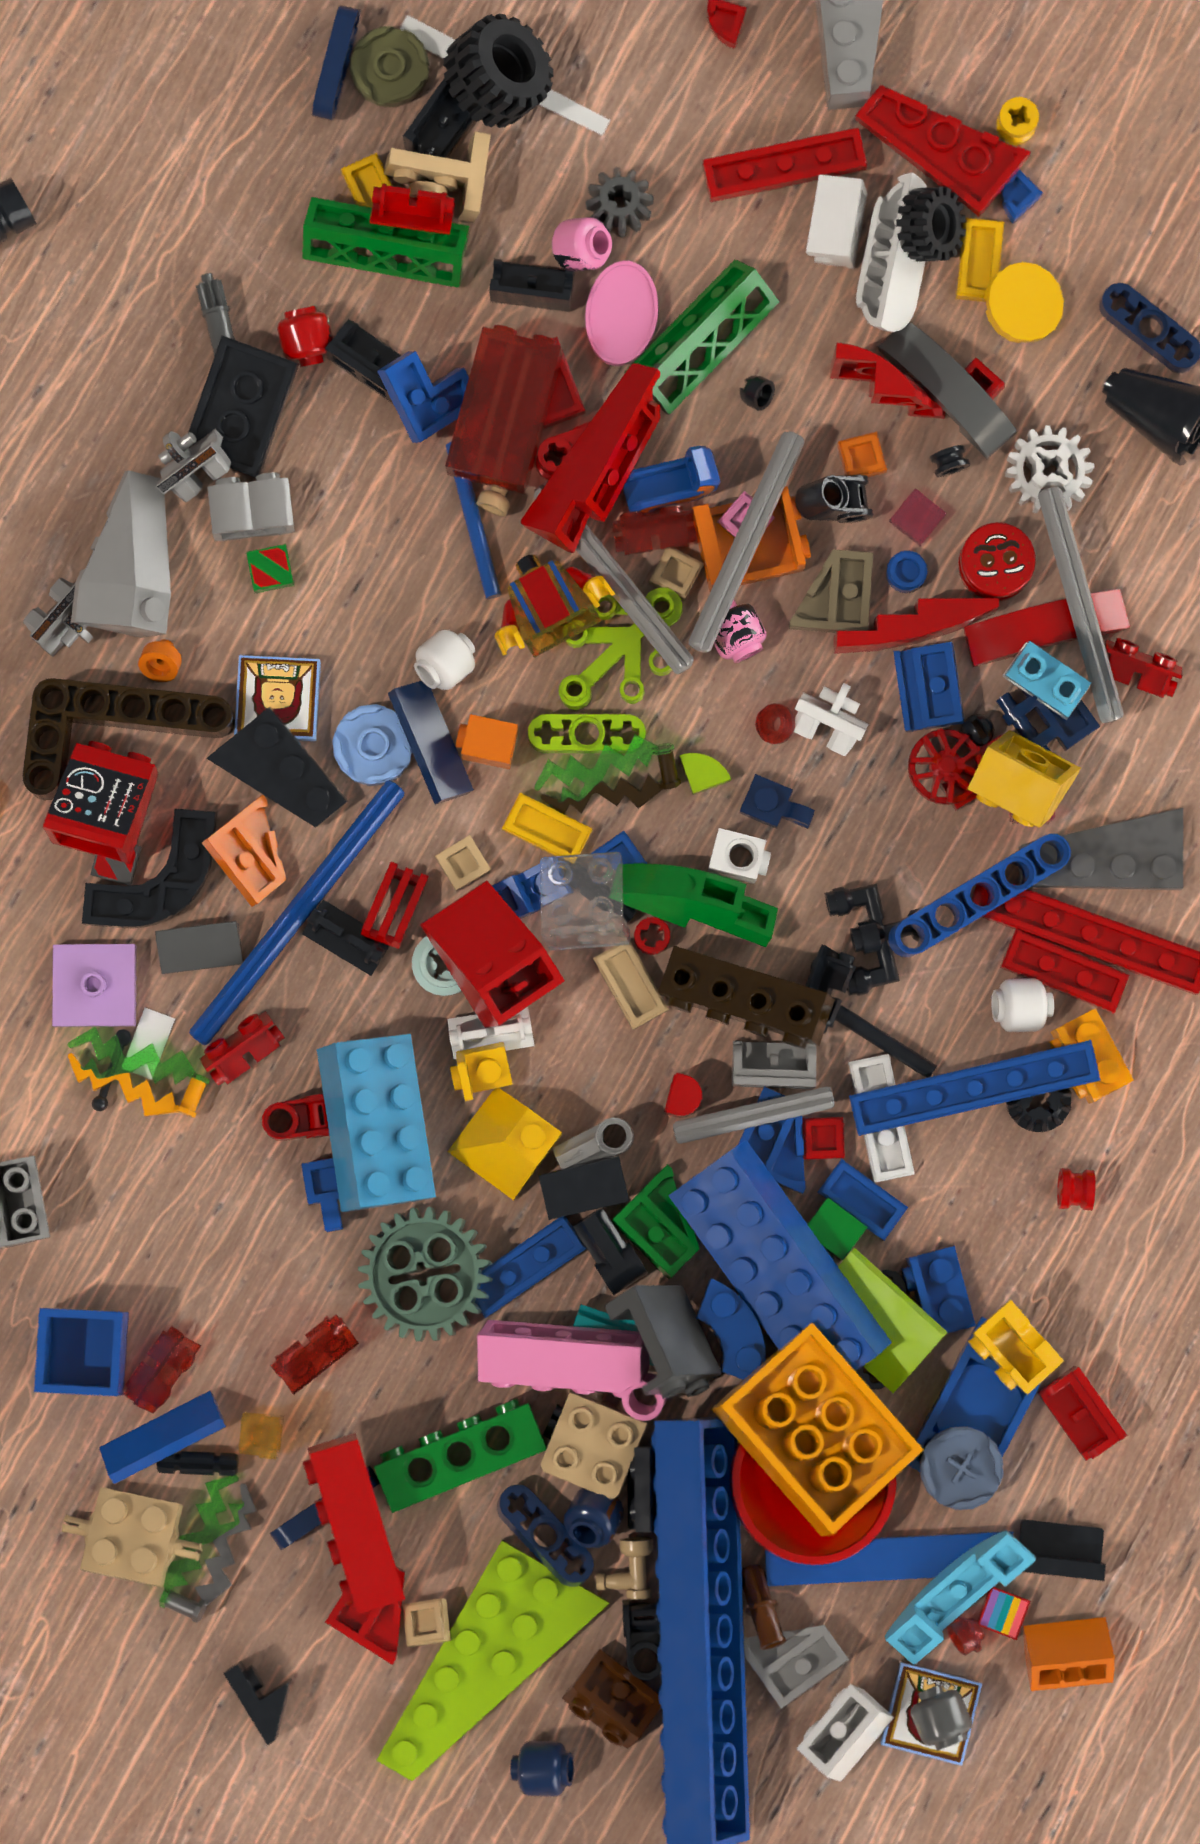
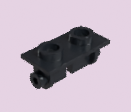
M322 900L317 909L314 908L307 920L308 924L302 932V935L370 976L373 975L390 947L362 936L363 923L325 900Z
M821 944L818 955L811 964L810 975L805 986L826 992L830 996L833 989L846 993L856 966L853 965L855 957L843 952L839 954L826 945ZM832 997L834 1003L823 1034H826L828 1027L833 1028V1023L842 1003V1000Z

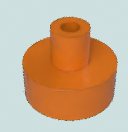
M162 639L150 642L144 646L138 666L147 678L157 682H168L177 676L182 663V657L171 641Z

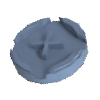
M967 1426L949 1427L935 1434L925 1445L920 1459V1478L927 1493L939 1504L955 1510L974 1509L987 1503L997 1491L1003 1477V1458L996 1443L983 1432Z

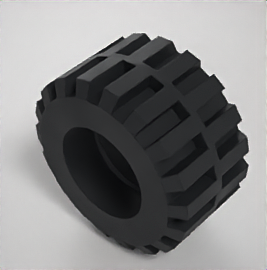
M505 14L485 16L454 40L446 51L448 55L443 61V66L447 69L444 73L445 82L451 86L448 91L452 98H457L459 101L458 106L463 112L467 110L470 113V118L476 122L481 119L484 125L488 127H493L496 124L498 128H503L509 124H514L544 101L553 85L550 80L554 76L553 68L548 64L551 58L549 53L545 52L542 47L544 43L540 37L536 38L532 34L533 30L528 25L522 26L520 20L513 16L509 20Z

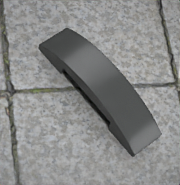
M911 322L902 330L893 332L878 345V350L904 375L908 374L959 425L960 432L986 459L1017 433V429L969 373L940 345Z

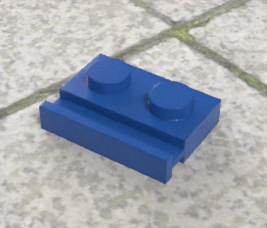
M946 642L911 648V650L893 651L905 731L909 733L916 730H927L965 723L953 643Z

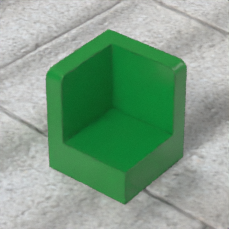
M829 1198L823 1201L819 1210L808 1223L809 1228L819 1242L840 1261L845 1259L868 1228Z

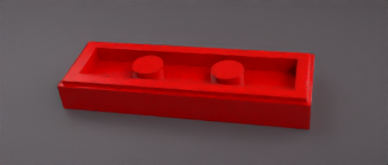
M1018 929L1014 930L1000 968L1026 979H1038L1048 988L1112 1014L1117 1009L1130 976Z

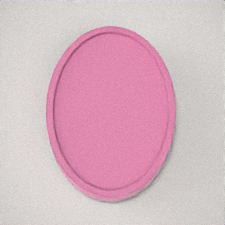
M619 261L608 266L598 276L589 293L585 313L587 337L594 353L609 365L624 366L635 361L646 350L654 335L658 318V297L652 278L642 266L632 261Z

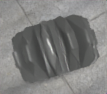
M615 167L613 169V178L610 179L607 174L601 172L598 174L600 185H589L588 193L592 198L586 200V210L593 211L594 213L591 218L604 222V226L609 233L613 227H618L619 237L623 238L626 236V226L629 225L633 231L639 232L641 230L640 220H650L651 211L647 207L653 204L654 196L645 193L649 187L647 180H640L635 183L636 171L634 169L630 170L626 177H621L620 168ZM622 197L625 207L617 208L614 198Z

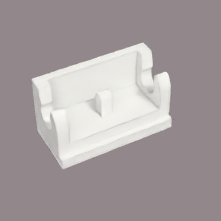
M819 175L806 248L807 255L815 256L814 262L855 269L867 198V190L863 179Z

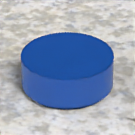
M901 551L895 554L890 559L886 569L888 583L893 589L901 593H911L918 590L927 577L926 562L918 553L913 551Z

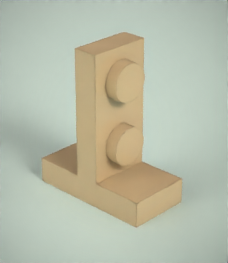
M474 132L469 142L466 162L391 148L386 159L384 175L394 176L393 179L402 184L428 181L447 187L449 192L456 191L457 188L463 189L458 220L474 223L480 213L491 134Z

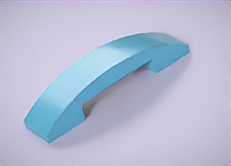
M1007 1530L982 1541L953 1561L919 1592L892 1624L885 1635V1640L915 1665L944 1640L943 1630L999 1581L1006 1587L1036 1561L1035 1556Z

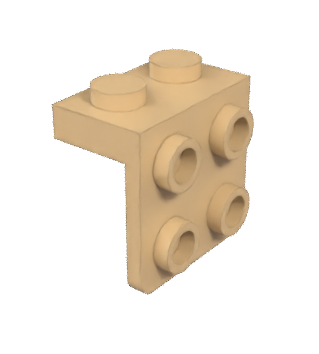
M570 1389L541 1462V1468L545 1473L597 1494H603L609 1499L616 1498L629 1470L630 1462L633 1460L634 1447H638L647 1421H640L631 1417L625 1411L622 1400L619 1401L618 1406L603 1400V1392L596 1391L591 1394H576Z

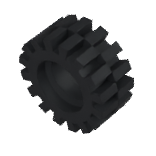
M950 188L912 189L909 191V195L903 197L902 201L905 206H899L898 209L902 219L896 220V227L901 226L902 232L897 235L899 241H905L901 248L904 252H909L907 257L911 260L916 259L918 262L950 260V257H955L957 254L956 249H961L963 242L959 237L965 236L966 229L961 228V223L966 222L965 215H960V211L963 209L962 202H956L958 195L955 192H951Z

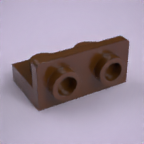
M601 1649L593 1655L577 1680L562 1697L569 1704V1709L573 1714L583 1720H590L602 1729V1734L608 1741L617 1746L623 1745L625 1748H630L640 1739L661 1708L657 1692L635 1677Z

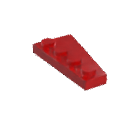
M882 85L878 87L855 115V120L937 185L948 187L951 189V192H955L958 195L957 200L962 202L964 206L978 217L983 214L1030 157L1031 151L1020 146L1016 148L999 140V137L986 131L982 133L962 124L961 120L950 115L946 117L930 110L927 105Z

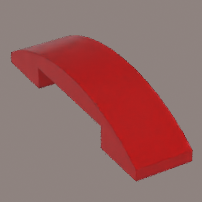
M1120 589L1091 593L1102 635L1130 628ZM1067 599L1014 611L963 628L973 667L1012 658L1015 654H1018L1025 642L1031 641L1038 647L1044 648L1077 640Z

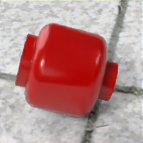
M315 306L284 312L285 319H282L277 324L283 356L288 360L299 359L300 367L323 363L322 354L327 353L325 348L333 339L327 314L316 311Z

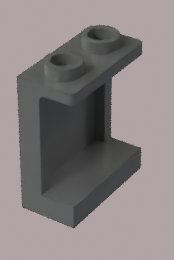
M634 1285L605 1305L611 1320H634L657 1371V1377L642 1386L645 1395L661 1394L663 1398H669L679 1393H686L687 1397H693L709 1389L710 1385L708 1382L722 1374L683 1285Z

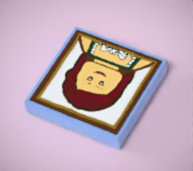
M239 655L234 735L271 706L298 741H316L320 659Z
M900 1661L888 1712L894 1718L883 1730L880 1744L962 1766L971 1728L966 1732L968 1739L937 1751L935 1745L927 1746L922 1742L911 1716V1709L915 1704L921 1702L918 1693L941 1684L944 1692L948 1690L960 1692L973 1724L982 1683Z

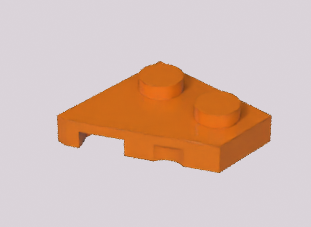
M263 794L202 842L251 907L258 904L286 881L282 861L277 855L278 843L275 831H270L265 812L268 803Z

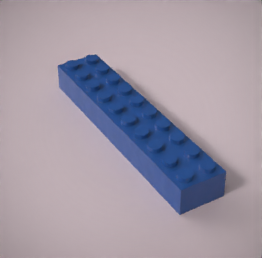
M718 1417L654 1421L655 1430L652 1434L651 1442L656 1460V1473L653 1477V1490L657 1496V1515L654 1520V1531L658 1537V1558L655 1564V1573L659 1580V1601L656 1614L660 1622L661 1642L658 1646V1661L662 1671L659 1703L663 1708V1728L660 1734V1745L664 1751V1772L661 1778V1787L665 1794L666 1812L662 1828L666 1836V1844H738L750 1840L740 1520L733 1506L729 1483L731 1461L738 1440Z

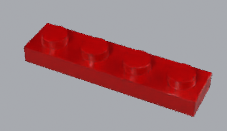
M857 127L703 159L702 167L711 203L816 181L819 175L840 176L864 171L867 169V161L860 130Z

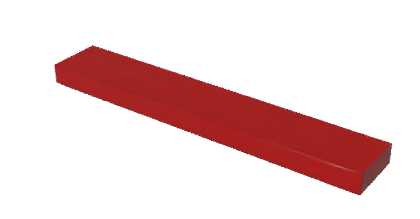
M975 885L971 899L976 905L985 906L988 901V893L984 887ZM1026 889L982 916L984 919L1012 929H1018L1042 940L1194 995L1199 994V951Z

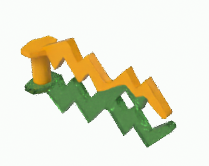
M97 1027L68 1042V1047L71 1049L92 1042L98 1061L110 1056L113 1067L100 1074L93 1057L82 1067L75 1055L69 1053L68 1058L78 1083L90 1077L93 1091H96L108 1083L117 1080L128 1103L140 1098L142 1099L145 1117L181 1113L195 1118L197 1114L195 1113L196 1108L210 1079L195 1072L183 1050L161 1063L153 1043L127 1058L124 1056L118 1036L115 1035L103 1044ZM147 1064L155 1084L173 1073L175 1085L187 1077L191 1079L179 1106L176 1105L173 1092H170L156 1102L148 1080L133 1088L130 1073Z

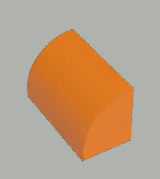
M1106 1617L1023 1626L1025 1659L1031 1691L1114 1683L1115 1656Z

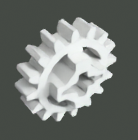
M1050 425L1045 426L1042 436H1039L1034 429L1029 430L1027 434L1028 443L1019 438L1014 445L1019 453L1010 452L1007 457V461L1015 465L1007 468L1005 472V477L1015 478V481L1009 487L1010 493L1017 491L1022 493L1019 500L1021 506L1029 500L1034 503V513H1037L1041 508L1038 494L1041 491L1051 487H1059L1062 490L1067 511H1069L1072 507L1071 498L1081 502L1085 496L1079 487L1090 488L1093 482L1092 479L1085 476V474L1092 472L1095 468L1093 463L1084 462V459L1091 452L1090 449L1083 448L1079 450L1077 445L1081 437L1077 435L1071 440L1065 438L1067 433L1064 427L1061 428L1057 435L1052 434ZM1041 446H1055L1058 449L1044 450ZM1070 458L1075 465V479H1073L1074 475L1069 472L1068 460ZM1024 461L1031 470V480L1029 482L1026 481L1024 476ZM1052 464L1057 469L1055 473H1051L1047 477L1042 471L1044 467L1047 468Z

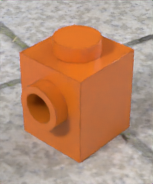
M470 714L467 725L460 723L455 747L462 749V760L510 770L518 735V724Z

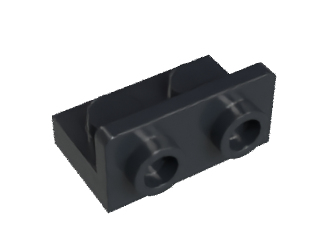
M638 1445V1447H634V1457L630 1462L627 1472L628 1527L635 1529V1532H655L654 1520L657 1515V1496L653 1490V1477L656 1473V1460L652 1445Z

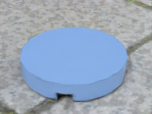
M378 704L359 706L347 713L337 726L332 740L334 758L342 772L354 782L368 786L384 785L386 781H393L400 777L409 766L413 754L396 712Z

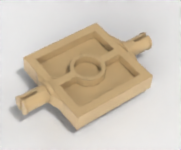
M100 1487L95 1511L89 1520L66 1515L63 1521L68 1524L78 1525V1527L62 1524L63 1533L67 1532L85 1536L86 1546L80 1566L81 1570L163 1588L168 1567L175 1558V1555L198 1561L201 1556L200 1553L185 1549L202 1552V1543L179 1539L178 1525L183 1508L181 1504Z

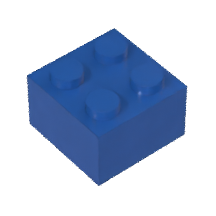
M39 1308L34 1392L100 1396L124 1395L129 1312Z

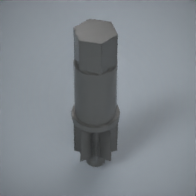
M212 273L201 275L202 283H199L196 288L202 309V317L205 318L215 356L222 335L234 340L235 337L222 281L214 279Z

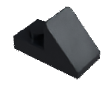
M241 1660L228 1668L223 1674L268 1746L278 1737L292 1679L287 1680L263 1696L259 1689L264 1687V1683L258 1672L252 1665L246 1668Z

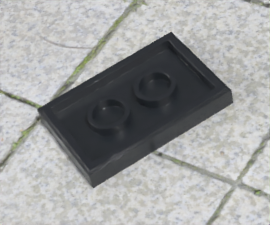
M222 335L188 432H191L198 442L216 429L223 436L221 448L231 461L230 468L253 477L260 475L299 363Z

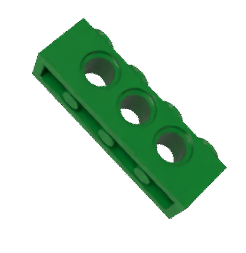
M518 1398L495 1407L497 1415L482 1421L480 1414L456 1423L459 1429L457 1432L443 1436L442 1431L438 1430L419 1438L420 1447L405 1452L401 1445L379 1454L382 1462L373 1467L391 1512H397L546 1451L547 1446L529 1402L520 1405ZM493 1426H502L509 1432L510 1442L503 1449H493L487 1444L486 1433ZM464 1442L469 1446L471 1459L468 1463L456 1465L449 1460L447 1452L452 1443ZM422 1457L431 1463L433 1472L429 1479L418 1481L411 1476L409 1465L415 1458Z

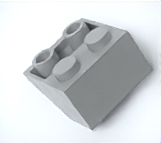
M35 1156L0 1162V1249L49 1238L50 1232Z

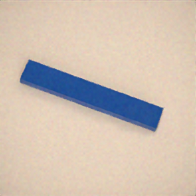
M1089 1040L850 1095L849 1098L858 1136L1093 1083L1101 1081L1092 1041Z
M1003 1531L875 1538L865 1548L849 1558L821 1565L794 1563L777 1557L764 1549L766 1582L768 1586L935 1578L965 1552Z

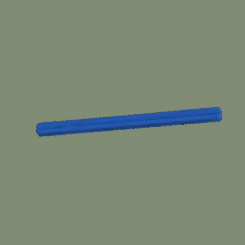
M390 780L385 782L192 1026L189 1033L194 1039L203 1045L209 1044L310 916L314 908L317 907L404 797V791L400 786Z

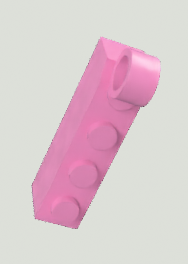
M487 1320L477 1334L478 1382H491L493 1386L499 1388L527 1385L537 1391L564 1388L572 1389L576 1394H591L596 1391L612 1392L614 1396L622 1398L625 1411L631 1417L640 1421H648L657 1417L667 1401V1398H663L661 1394L655 1395L657 1403L654 1405H644L635 1398L634 1389L642 1388V1386L657 1377L653 1373H648L649 1353L638 1331Z

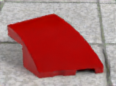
M836 343L831 361L830 379L870 382L869 397H871V403L908 406V416L945 419V411L926 392L887 360L867 349L851 344Z

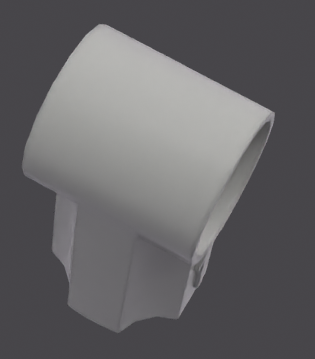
M612 1117L552 1147V1150L563 1170L610 1159L625 1153L633 1144L634 1132L628 1122L621 1118ZM613 1124L622 1126L626 1132V1141L618 1148H611L604 1141L606 1128Z

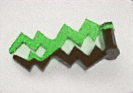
M634 734L625 756L605 743L595 766L590 769L571 755L565 770L548 759L534 789L539 791L551 774L568 787L575 777L584 783L579 796L563 786L561 799L546 793L541 794V799L564 815L570 804L582 814L594 793H598L616 806L619 805L626 795L639 809L661 790L677 788L681 784V780L678 778L673 754V750H675L674 744L664 743L656 745ZM652 754L658 757L662 778L660 782H657L648 773L641 790H639L621 776L613 791L603 781L611 764L627 776H630L637 759L647 767Z

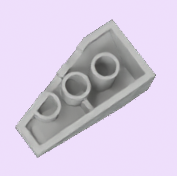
M133 471L124 472L106 512L108 519L100 536L95 537L90 548L93 550L89 562L86 568L80 571L75 582L71 623L139 638L166 634L171 589L165 495L156 487L157 482L161 478Z

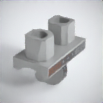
M214 429L197 442L191 432H188L182 438L172 431L163 437V444L166 450L158 455L160 461L166 466L160 471L162 479L157 482L156 487L163 494L172 490L187 503L202 490L203 483L194 474L200 467L203 468L213 481L226 474L230 469L231 461L221 448L223 436Z
M59 578L50 588L49 596L57 602L50 613L47 615L37 607L32 609L23 620V623L31 632L30 637L52 657L63 645L69 648L78 637L87 643L94 638L86 630L88 626L71 623L75 584L63 578Z

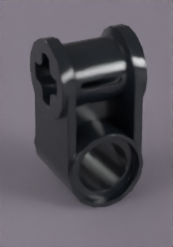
M830 475L803 485L797 490L795 497L797 509L808 520L855 523L873 518V510L868 508L865 486L868 485L869 479L866 475Z
M659 1598L654 1603H630L629 1599L622 1600L626 1660L630 1672L641 1680L654 1679L661 1673V1665L658 1660L655 1668L648 1672L638 1670L633 1662L636 1652L644 1648L653 1650L658 1658V1646L661 1642L656 1608ZM636 1616H654L653 1619H634Z

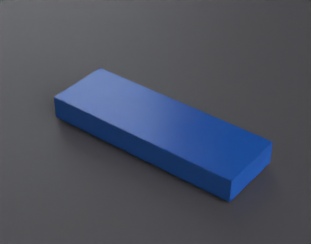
M566 1216L556 1219L482 1270V1275L493 1278L492 1282L483 1283L480 1287L481 1290L489 1295V1298H476L474 1302L481 1309V1313L485 1318L586 1250Z
M208 1391L100 1446L99 1449L107 1473L115 1484L225 1428L226 1425L215 1397L211 1391Z

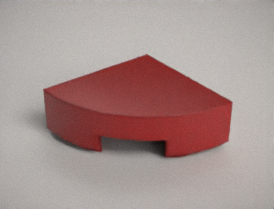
M708 0L707 19L714 35L731 48L735 49L747 7L724 0Z

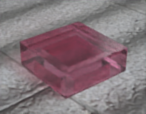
M915 488L890 518L889 522L921 547L947 513Z

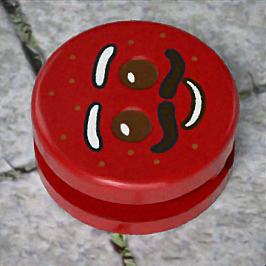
M1000 522L983 525L971 533L965 541L958 559L959 575L966 588L979 598H999V601H1005L1018 595L1028 584L1036 565L1035 550L1028 536L1019 528Z

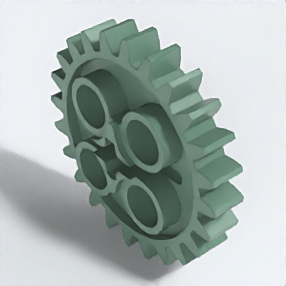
M427 1207L424 1218L421 1217L417 1208H410L408 1221L401 1213L394 1214L396 1226L392 1227L390 1224L382 1222L380 1226L385 1235L382 1238L375 1235L369 1236L371 1242L376 1246L374 1251L362 1250L361 1252L366 1258L370 1259V1264L358 1267V1271L368 1274L369 1280L363 1281L358 1286L362 1289H370L372 1293L363 1303L365 1305H378V1308L372 1315L373 1319H380L384 1316L388 1317L384 1327L385 1330L391 1331L399 1324L400 1338H407L412 1329H414L415 1340L423 1342L427 1330L433 1341L440 1340L441 1328H444L449 1336L456 1335L455 1322L468 1327L470 1322L466 1313L468 1311L475 1314L482 1312L474 1303L476 1298H489V1295L480 1289L481 1284L489 1283L493 1280L489 1276L482 1275V1269L492 1264L490 1260L479 1258V1254L487 1248L486 1244L473 1245L472 1241L477 1236L478 1231L472 1229L463 1233L462 1230L466 1220L459 1218L453 1224H450L451 1212L446 1210L442 1212L438 1220L436 1219L435 1208ZM446 1239L451 1246V1253L446 1260L439 1262L434 1258L433 1246L438 1240ZM405 1246L410 1252L411 1260L405 1268L398 1269L394 1265L393 1254L399 1247ZM423 1264L426 1268L440 1269L456 1264L461 1267L460 1271L456 1273L428 1277L427 1285L425 1281L415 1279L397 1284L390 1283V1278L393 1276L423 1271ZM451 1279L458 1287V1294L452 1302L447 1303L440 1296V1287L444 1281ZM407 1287H412L418 1296L416 1305L410 1310L404 1309L400 1303L401 1292Z

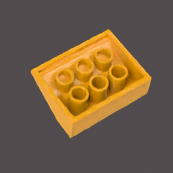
M813 1323L806 1326L711 1409L821 1536L833 1535L923 1451L916 1440Z

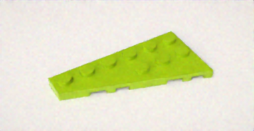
M501 1540L450 1630L451 1641L443 1642L376 1761L410 1781H414L610 1602L581 1585L569 1587L562 1584L542 1562Z

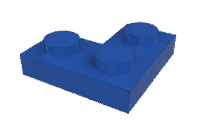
M416 351L406 352L377 371L412 443L422 442L482 404L465 368H456L434 383H431Z

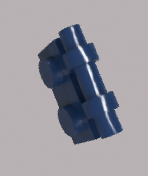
M1023 690L1022 692L1027 698L1019 704L1016 703L1009 692L996 700L1004 712L1002 718L1008 726L1013 725L1019 735L1050 752L1051 750L1047 744L1054 739H1057L1064 751H1067L1100 727L1082 700H1080L1067 720L1040 703L1036 696L1032 697ZM1034 709L1048 727L1040 734H1038L1026 717Z

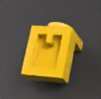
M504 1042L456 1052L457 1065L450 1066L454 1089L455 1091L463 1089L465 1101L473 1100V1093L513 1085Z

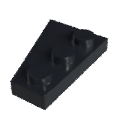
M271 706L206 758L314 827H317L347 802V799Z

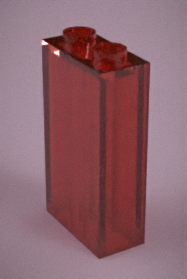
M494 325L493 329L482 327L445 464L447 475L526 495L563 357L562 347L556 345L554 339L543 335H533L532 339L518 336L515 329L503 325Z

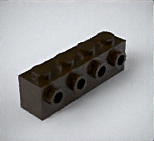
M673 946L658 991L669 999L667 1005L674 1009L691 1013L692 1007L707 1011L706 1018L725 1025H729L730 1019L745 1023L743 1029L748 1032L767 1037L768 1032L772 1031L783 1035L782 1042L801 1049H805L807 1043L816 1046L820 1045L834 1003V999L826 992L677 946Z

